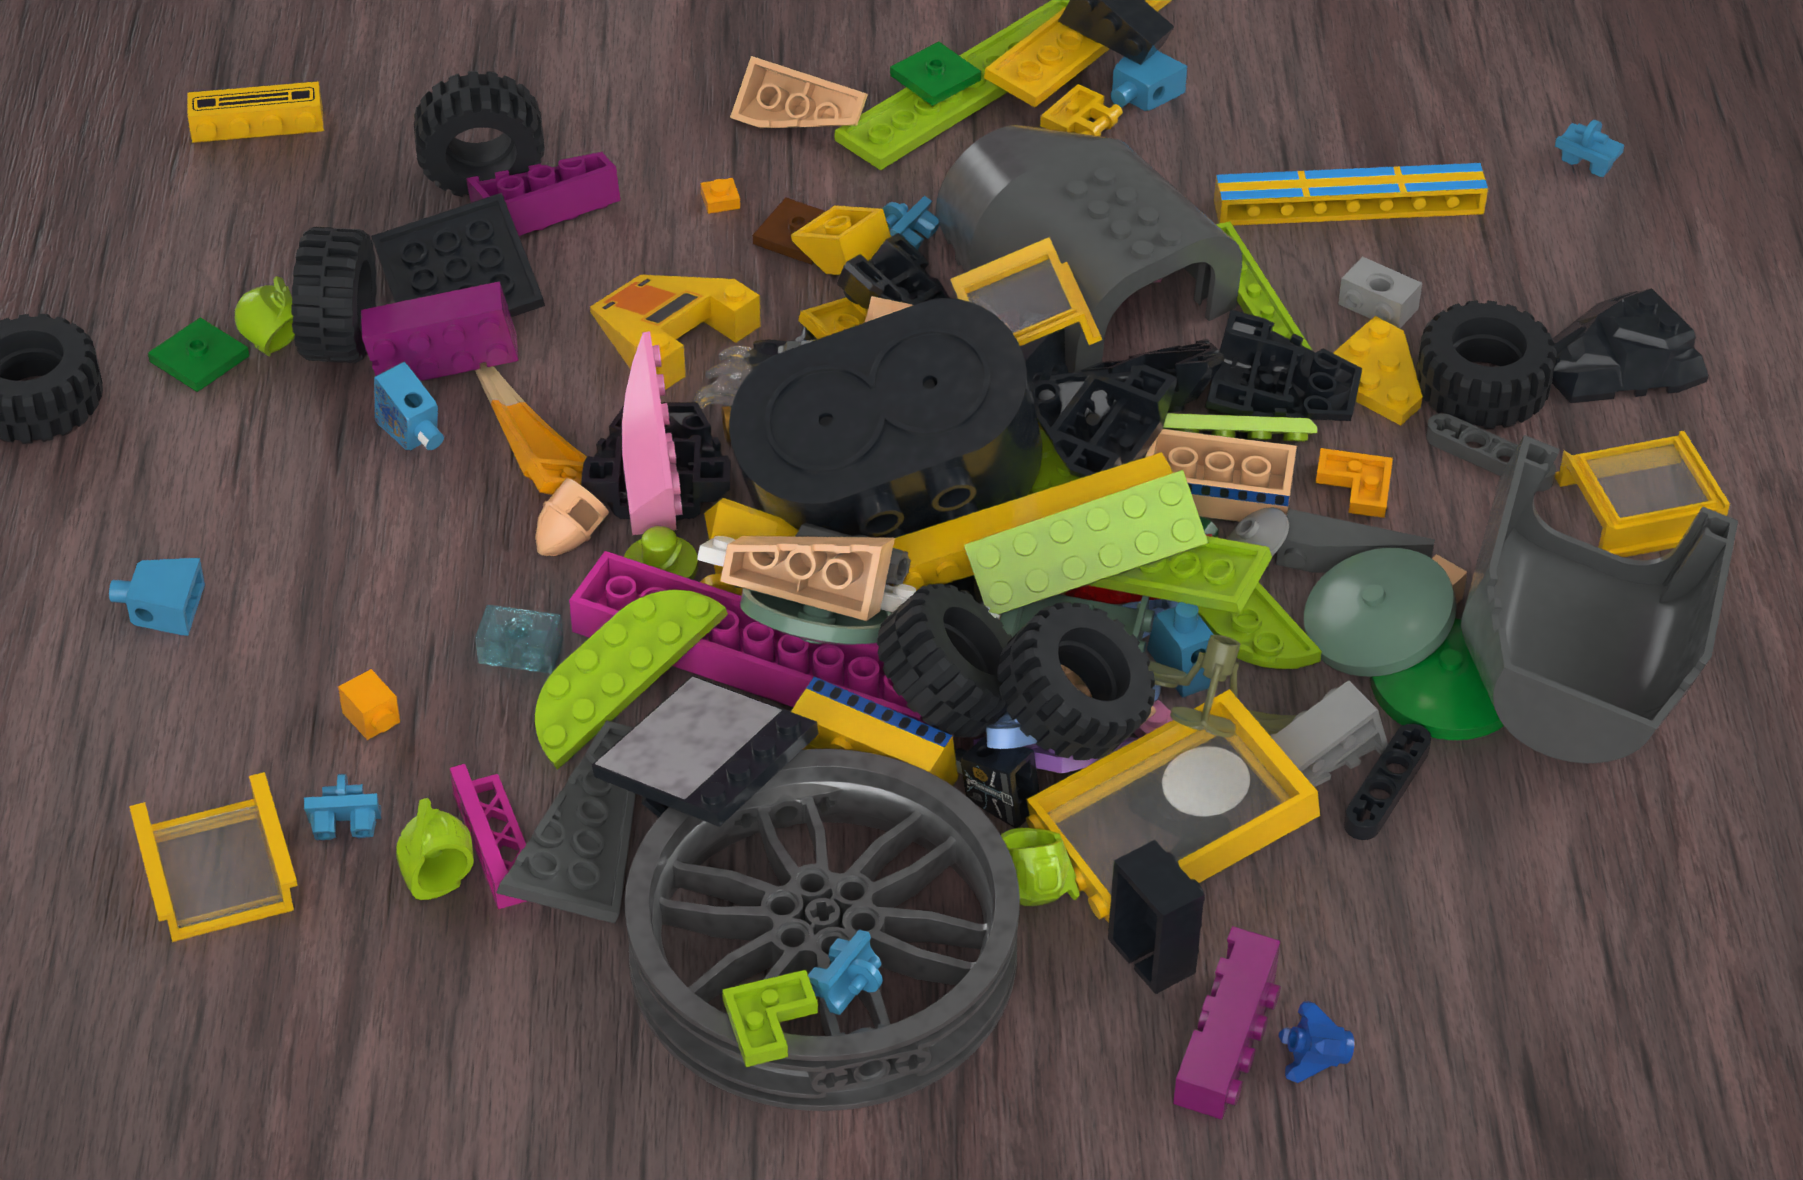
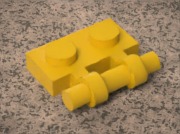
M1077 84L1041 115L1040 126L1050 130L1101 137L1103 130L1111 129L1118 122V117L1122 115L1123 110L1117 104L1110 108L1104 106L1105 96ZM1093 118L1095 119V121L1091 122L1089 121V119Z

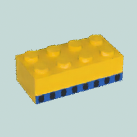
M813 677L791 710L792 713L817 721L819 734L802 750L842 749L873 753L919 767L952 786L958 779L953 735L817 677Z

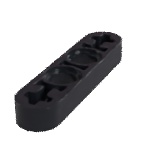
M1406 724L1397 730L1347 807L1344 828L1348 835L1358 840H1369L1380 832L1428 757L1431 734L1425 727L1418 724ZM1414 741L1415 743L1411 747L1410 753L1406 752V744L1409 745ZM1400 764L1405 767L1406 771L1403 773H1393L1386 766ZM1374 789H1381L1388 792L1390 796L1386 799H1377L1371 796L1369 792ZM1366 809L1371 812L1370 819L1359 822L1366 814Z

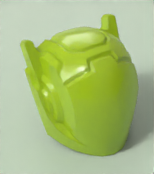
M277 276L273 279L274 286L265 285L246 292L240 298L235 308L234 318L238 331L251 341L256 349L267 356L285 347L295 338L292 328V296L284 280Z
M428 798L419 800L417 816L402 830L396 845V858L401 875L416 899H434L460 887L461 879L470 872L474 863L472 839L468 827L452 814L439 811V809H432L431 801Z
M1015 828L1001 834L1016 869L1020 895L1019 905L1040 906L1049 904L1066 892L1073 900L1078 899L1080 893L1075 882L1077 877L1059 833L1036 828Z

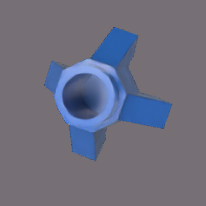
M1310 1001L1302 1002L1298 1013L1302 1016L1299 1024L1296 1027L1284 1028L1278 1035L1281 1042L1288 1044L1289 1051L1293 1052L1294 1062L1285 1066L1286 1079L1296 1083L1330 1066L1337 1067L1339 1064L1349 1063L1354 1052V1036L1351 1031L1337 1026L1315 1003Z

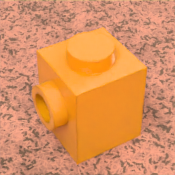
M372 669L338 686L342 713L366 740L388 731L391 727L400 723L397 696Z

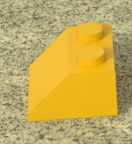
M835 205L791 234L792 241L825 274L840 275L846 262L860 254L869 261L885 240L891 237L883 209Z

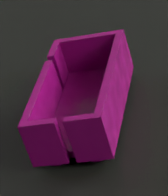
M500 281L361 310L362 340L369 359L372 361V367L376 376L403 362L409 366L419 381L481 369L480 363L486 362L487 367L519 361L516 331Z

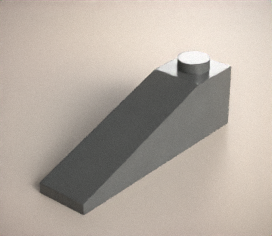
M1289 509L1287 513L1289 531L1284 543L1278 550L1276 565L1312 573L1328 572L1335 565L1351 556L1380 548L1410 549L1432 558L1435 539Z

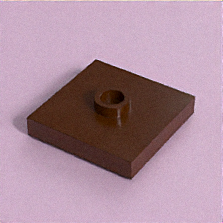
M785 197L752 235L753 244L812 265L814 262L792 241L791 234L826 211Z

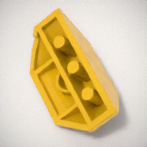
M722 498L704 513L709 540L714 539L715 536H726L735 540L741 536L795 537L799 530L782 518L726 498ZM714 565L715 573L722 574L723 567Z

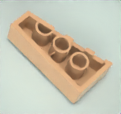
M741 536L727 545L720 582L868 621L879 613L881 609L895 538Z

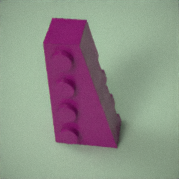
M603 152L559 160L556 167L541 164L528 166V172L510 176L508 170L495 172V179L479 181L478 176L466 178L470 203L502 193L519 236L535 230H543L549 225L563 220H571L586 212L603 209L609 204L621 201L616 166Z
M1232 926L1227 938L1226 959L1220 957L1215 971L1216 977L1211 996L1207 995L1205 998L1198 1028L1193 1031L1177 1074L1173 1102L1175 1105L1221 1120L1224 1117L1228 1104L1234 1106L1237 1104L1243 1081L1238 1079L1241 1072L1249 1073L1256 1051V1049L1251 1047L1254 1040L1262 1041L1268 1023V1017L1264 1016L1267 1008L1275 1009L1281 986L1275 984L1280 940Z

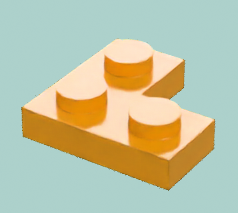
M1321 448L1316 483L1352 488L1348 513L1385 518L1393 458Z

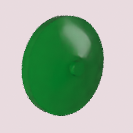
M1455 618L1446 639L1426 659L1396 673L1370 677L1371 688L1376 701L1393 720L1402 726L1406 724L1421 725L1430 732L1432 738L1468 740L1489 735L1504 727L1464 641L1461 619Z

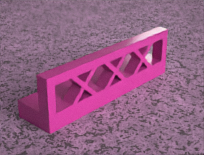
M465 764L451 767L450 775L453 795L464 824L470 831L473 847L497 908L502 909L526 902L525 900L496 893L501 881L508 874L516 858L526 846L499 775L494 774L472 781ZM494 789L496 796L489 805L479 801L477 793ZM491 817L507 822L501 833L491 830L488 823ZM502 846L519 852L512 862L502 859L500 854Z

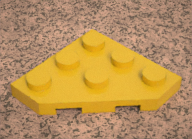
M1374 316L1333 352V354L1362 368L1356 397L1357 403L1400 426L1421 408L1423 396L1404 330Z

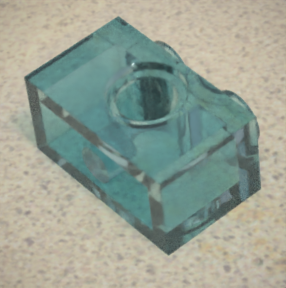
M487 605L475 636L478 664L552 673L564 641L561 614Z

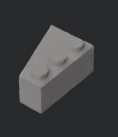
M1349 680L1339 688L1331 689L1320 702L1308 711L1300 712L1289 725L1277 734L1270 735L1314 787L1330 780L1331 774L1329 772L1345 764L1352 769L1360 765L1361 760L1359 757L1373 750L1382 754L1388 745L1378 709Z

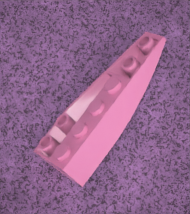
M650 331L642 333L632 362L625 393L622 419V457L632 535L644 534L646 530L654 526H665L673 531L677 530L675 516L682 515L679 474L676 469L674 441H672L671 433H665L664 425H670L667 403L661 404L660 396L666 395L663 374H656V367L662 366L659 345L652 346Z

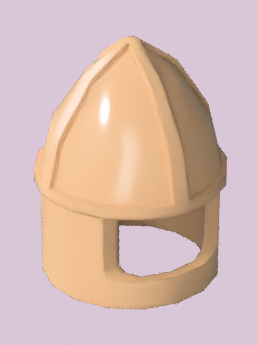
M566 478L550 499L543 503V509L537 521L535 536L537 552L540 555L557 556L576 549L585 541L588 542L591 534L609 514L608 509L583 486L572 479Z

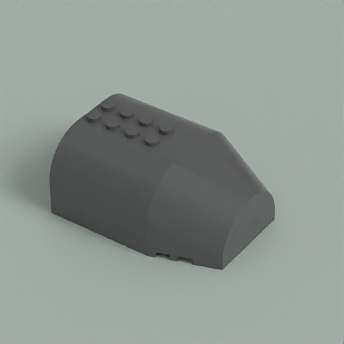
M1022 125L1006 126L986 134L966 149L950 168L942 182L936 201L935 216L939 220V226L947 243L952 244L955 250V260L958 266L962 265L964 272H968L1048 237L1052 241L1061 264L1068 262L1102 337L1101 341L1088 345L1079 322L1065 327V365L1068 368V373L1081 372L1082 369L1102 362L1108 323L1117 308L1131 294L1182 268L1196 279L1194 301L1201 305L1202 300L1207 298L1205 318L1208 321L1236 308L1242 270V253L1239 245L1121 140ZM1049 259L972 291L1005 324H1008L1014 332L1022 328L1024 325L1022 319L1027 314L1053 317L1071 309Z
M1524 435L1498 481L1462 616V635L1500 721L1515 738L1537 752L1569 762L1603 763L1621 759L1636 752L1645 745L1686 695L1712 657L1738 520L1702 507L1679 544L1667 555L1651 560H1633L1615 555L1551 528L1540 518L1535 509L1534 495L1557 458L1560 449Z

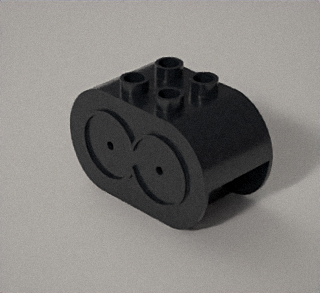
M940 298L921 302L776 354L761 362L746 376L736 392L730 411L729 432L732 448L755 509L782 518L797 530H800L802 524L808 523L851 536L860 534L872 538H897L1027 496L1035 483L1042 461L1041 433L1022 349L1012 331L995 314L980 305L961 299Z

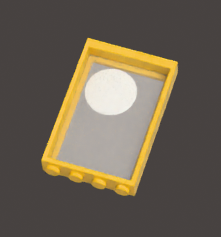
M1230 689L1214 697L1210 714L1231 720L1236 726L1234 736L1229 738L1216 736L1206 732L1204 729H1192L1172 720L1027 799L1030 814L1026 818L1028 827L1049 830L1060 834L1077 877L1075 882L1079 892L1083 890L1089 897V905L1098 919L1105 918L1109 923L1114 860L1153 840H1156L1166 852H1171L1175 856L1180 868L1190 879H1195L1200 883L1320 816L1318 791ZM1205 703L1194 709L1202 712Z

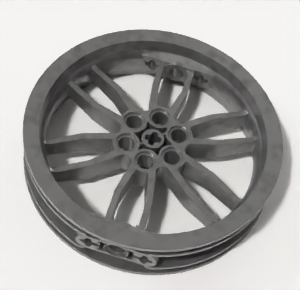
M842 749L801 750L720 827L669 807L646 834L632 862L625 894L630 974L638 1006L652 1032L681 1064L707 1082L736 1096L770 1106L805 1111L856 1109L898 1099L923 1089L952 1072L983 1044L1000 1020L1013 989L1017 966V930L1020 895L1016 869L1004 840L990 819L962 792L939 777L906 762L873 753ZM822 822L856 824L887 831L876 839L845 873L839 874L828 869L825 829ZM807 823L816 854V864L798 867L778 840L774 828H787L795 824ZM760 833L769 864L782 886L778 887L732 870L700 865L727 846ZM912 842L931 851L909 867L872 882L882 868ZM951 866L969 885L980 902L984 924L932 911L894 907L918 894L945 869ZM678 888H683L724 899L739 906L716 907L670 899ZM662 925H670L716 938L750 940V942L726 955L696 982L687 987L668 964L662 944L661 929ZM858 930L870 933V947L879 957L882 964L880 967L917 980L956 985L945 996L926 1009L893 1024H890L880 990L878 989L873 993L861 990L857 996L868 1010L875 1028H860L850 1034L840 1033L836 1015L829 1012L825 999L819 997L821 1023L826 1036L783 1033L788 1045V1057L750 1067L745 1066L728 1014L708 1004L710 1000L722 993V989H727L735 983L771 967L773 968L764 979L806 970L807 974H809L814 967L827 969L831 965L828 955L832 944L837 938L850 941ZM906 942H931L979 949L981 951L976 962H967L919 949Z

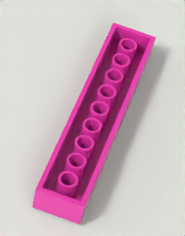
M604 551L569 600L572 632L590 638L622 608L643 596L666 590H686L701 593L726 607L728 615L672 666L791 707L795 706L813 677H817L927 724L922 720L923 717L918 712H913L906 705L907 701L902 695L898 696L893 689V682L890 678L886 677L883 671L884 663L879 660V646L877 643L841 645L828 643L813 644L803 641L801 638L779 632L749 617L740 607V595Z

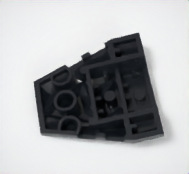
M1652 288L1639 292L1625 293L1596 304L1553 338L1557 355L1552 384L1570 403L1614 399L1615 392L1634 390L1635 397L1646 396L1649 388L1666 387L1668 394L1679 393L1706 383L1709 375L1702 355L1694 348L1696 339L1694 330Z
M1230 310L1219 353L1224 355V363L1212 378L1205 409L1231 416L1351 421L1362 373L1361 367L1324 348L1315 353L1302 346L1304 338L1293 334L1291 339H1288L1274 332L1273 327L1275 323L1265 318Z
M661 402V404L667 403L670 425H664L665 433L672 434L676 454V469L679 474L682 515H676V521L694 519L700 514L703 502H715L730 490L731 461L728 455H722L721 443L717 437H712L711 425L698 402ZM623 406L609 425L610 435L608 438H600L597 442L596 455L594 457L587 456L583 462L581 486L592 493L601 503H607L618 518L630 519L622 457Z

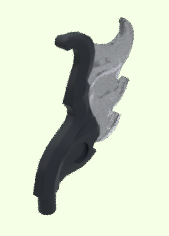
M803 326L801 336L791 341H799L801 343V341L816 340V338ZM766 339L753 342L754 349L746 346H734L724 349L719 354V360H731L717 364L706 371V379L713 377L718 379L698 390L694 396V402H698L703 413L704 407L710 404H723L732 407L736 392L746 376L761 362L778 354V347L783 346L787 341Z

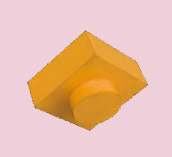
M733 178L716 179L700 183L701 195L708 214L740 209V196Z

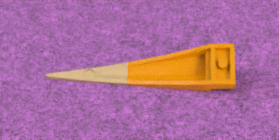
M486 362L480 363L481 369H477L475 372L523 475L534 482L539 492L550 495L555 493L566 478L572 479L581 485L583 462L587 456L551 428L515 392L494 366L487 367Z

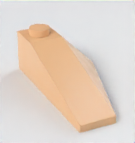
M751 56L730 118L758 128L857 126L868 94Z

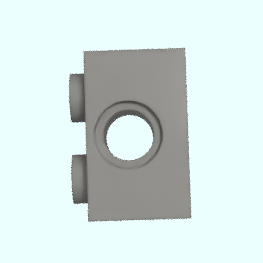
M1362 256L1341 278L1338 304L1370 319L1377 316L1401 328L1419 309L1422 282Z

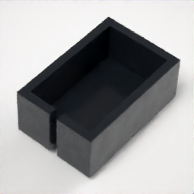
M1153 840L1114 860L1108 940L1129 964L1154 951L1153 955L1134 964V970L1155 994H1158L1196 973L1205 894L1201 885L1195 879H1190L1180 868L1175 856L1171 852H1166L1156 840Z

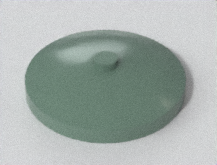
M1403 548L1374 549L1343 560L1320 578L1306 601L1304 627L1306 634L1322 651L1321 660L1330 667L1356 676L1389 675L1418 664L1443 643L1451 631L1456 617V597L1445 570L1427 555Z
M746 588L742 590L740 601L741 609L752 619L779 632L801 638L803 641L813 644L854 645L877 643L881 624L892 613L880 609L879 613L868 621Z

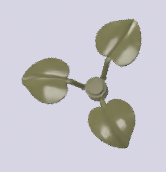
M1210 635L1205 653L1199 652L1198 659L1188 674L1150 660L1148 669L1154 673L1155 685L1168 688H1176L1178 685L1188 686L1201 667L1204 668L1203 675L1211 679L1203 711L1181 706L1173 707L1170 713V717L1173 720L1192 729H1204L1206 732L1226 738L1234 736L1236 731L1235 724L1227 718L1211 715L1210 710L1218 681H1226L1227 676H1230V690L1238 698L1237 670L1239 663L1236 662V658L1241 645L1238 641L1222 635ZM1247 709L1268 734H1277L1297 716L1269 714Z

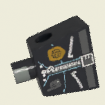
M987 737L981 738L969 751L963 748L956 749L957 772L963 774L966 797L975 805L1011 827L1019 828L1026 821V818L1030 816L1027 799L1039 793L1034 750L1026 747L1008 749L987 747Z

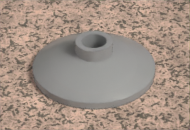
M1270 507L1257 510L1240 521L1232 530L1227 540L1267 546L1273 556L1282 546L1288 535V517L1278 508Z

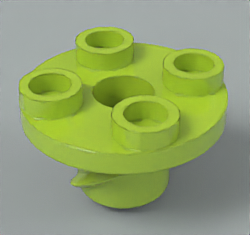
M654 526L646 530L642 538L633 543L624 555L625 558L692 580L698 571V556L694 547L686 540L677 537L672 529L665 526Z

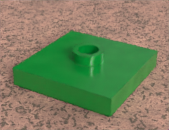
M939 41L890 66L891 77L932 106L981 81V71Z
M200 317L148 352L150 363L198 392L248 358L249 350L246 345Z

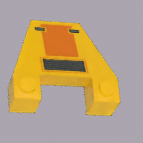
M639 275L590 306L591 314L630 370L642 333L650 331L652 346L659 345L662 366L656 367V374H663L665 390L686 377L684 345L676 339L705 322L737 343L761 327L760 295L736 279Z

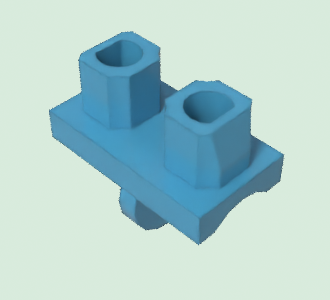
M1593 119L1588 126L1580 123L1578 125L1571 123L1566 132L1556 138L1555 147L1562 150V161L1573 165L1585 159L1590 162L1589 170L1592 174L1604 177L1612 168L1615 160L1623 153L1624 144L1612 140L1608 135L1601 133L1602 123Z
M923 196L909 211L905 203H887L882 209L884 210L889 229L891 228V237L899 233L918 250L924 239L915 233L914 230H917L929 239L939 227L938 218L928 211L932 201Z
M346 774L337 775V786L322 787L323 797L304 798V810L309 823H311L315 840H331L336 838V821H350L352 837H373L376 819H381V805H379L377 793L363 794V784L348 785Z
M858 930L850 941L837 938L829 950L828 956L831 965L827 969L814 967L808 974L815 996L825 999L830 1013L840 1015L861 990L873 993L883 983L882 975L878 970L882 964L879 957L870 947L871 936L867 931Z

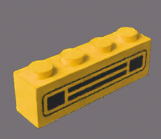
M319 81L187 93V114L192 143L324 131Z

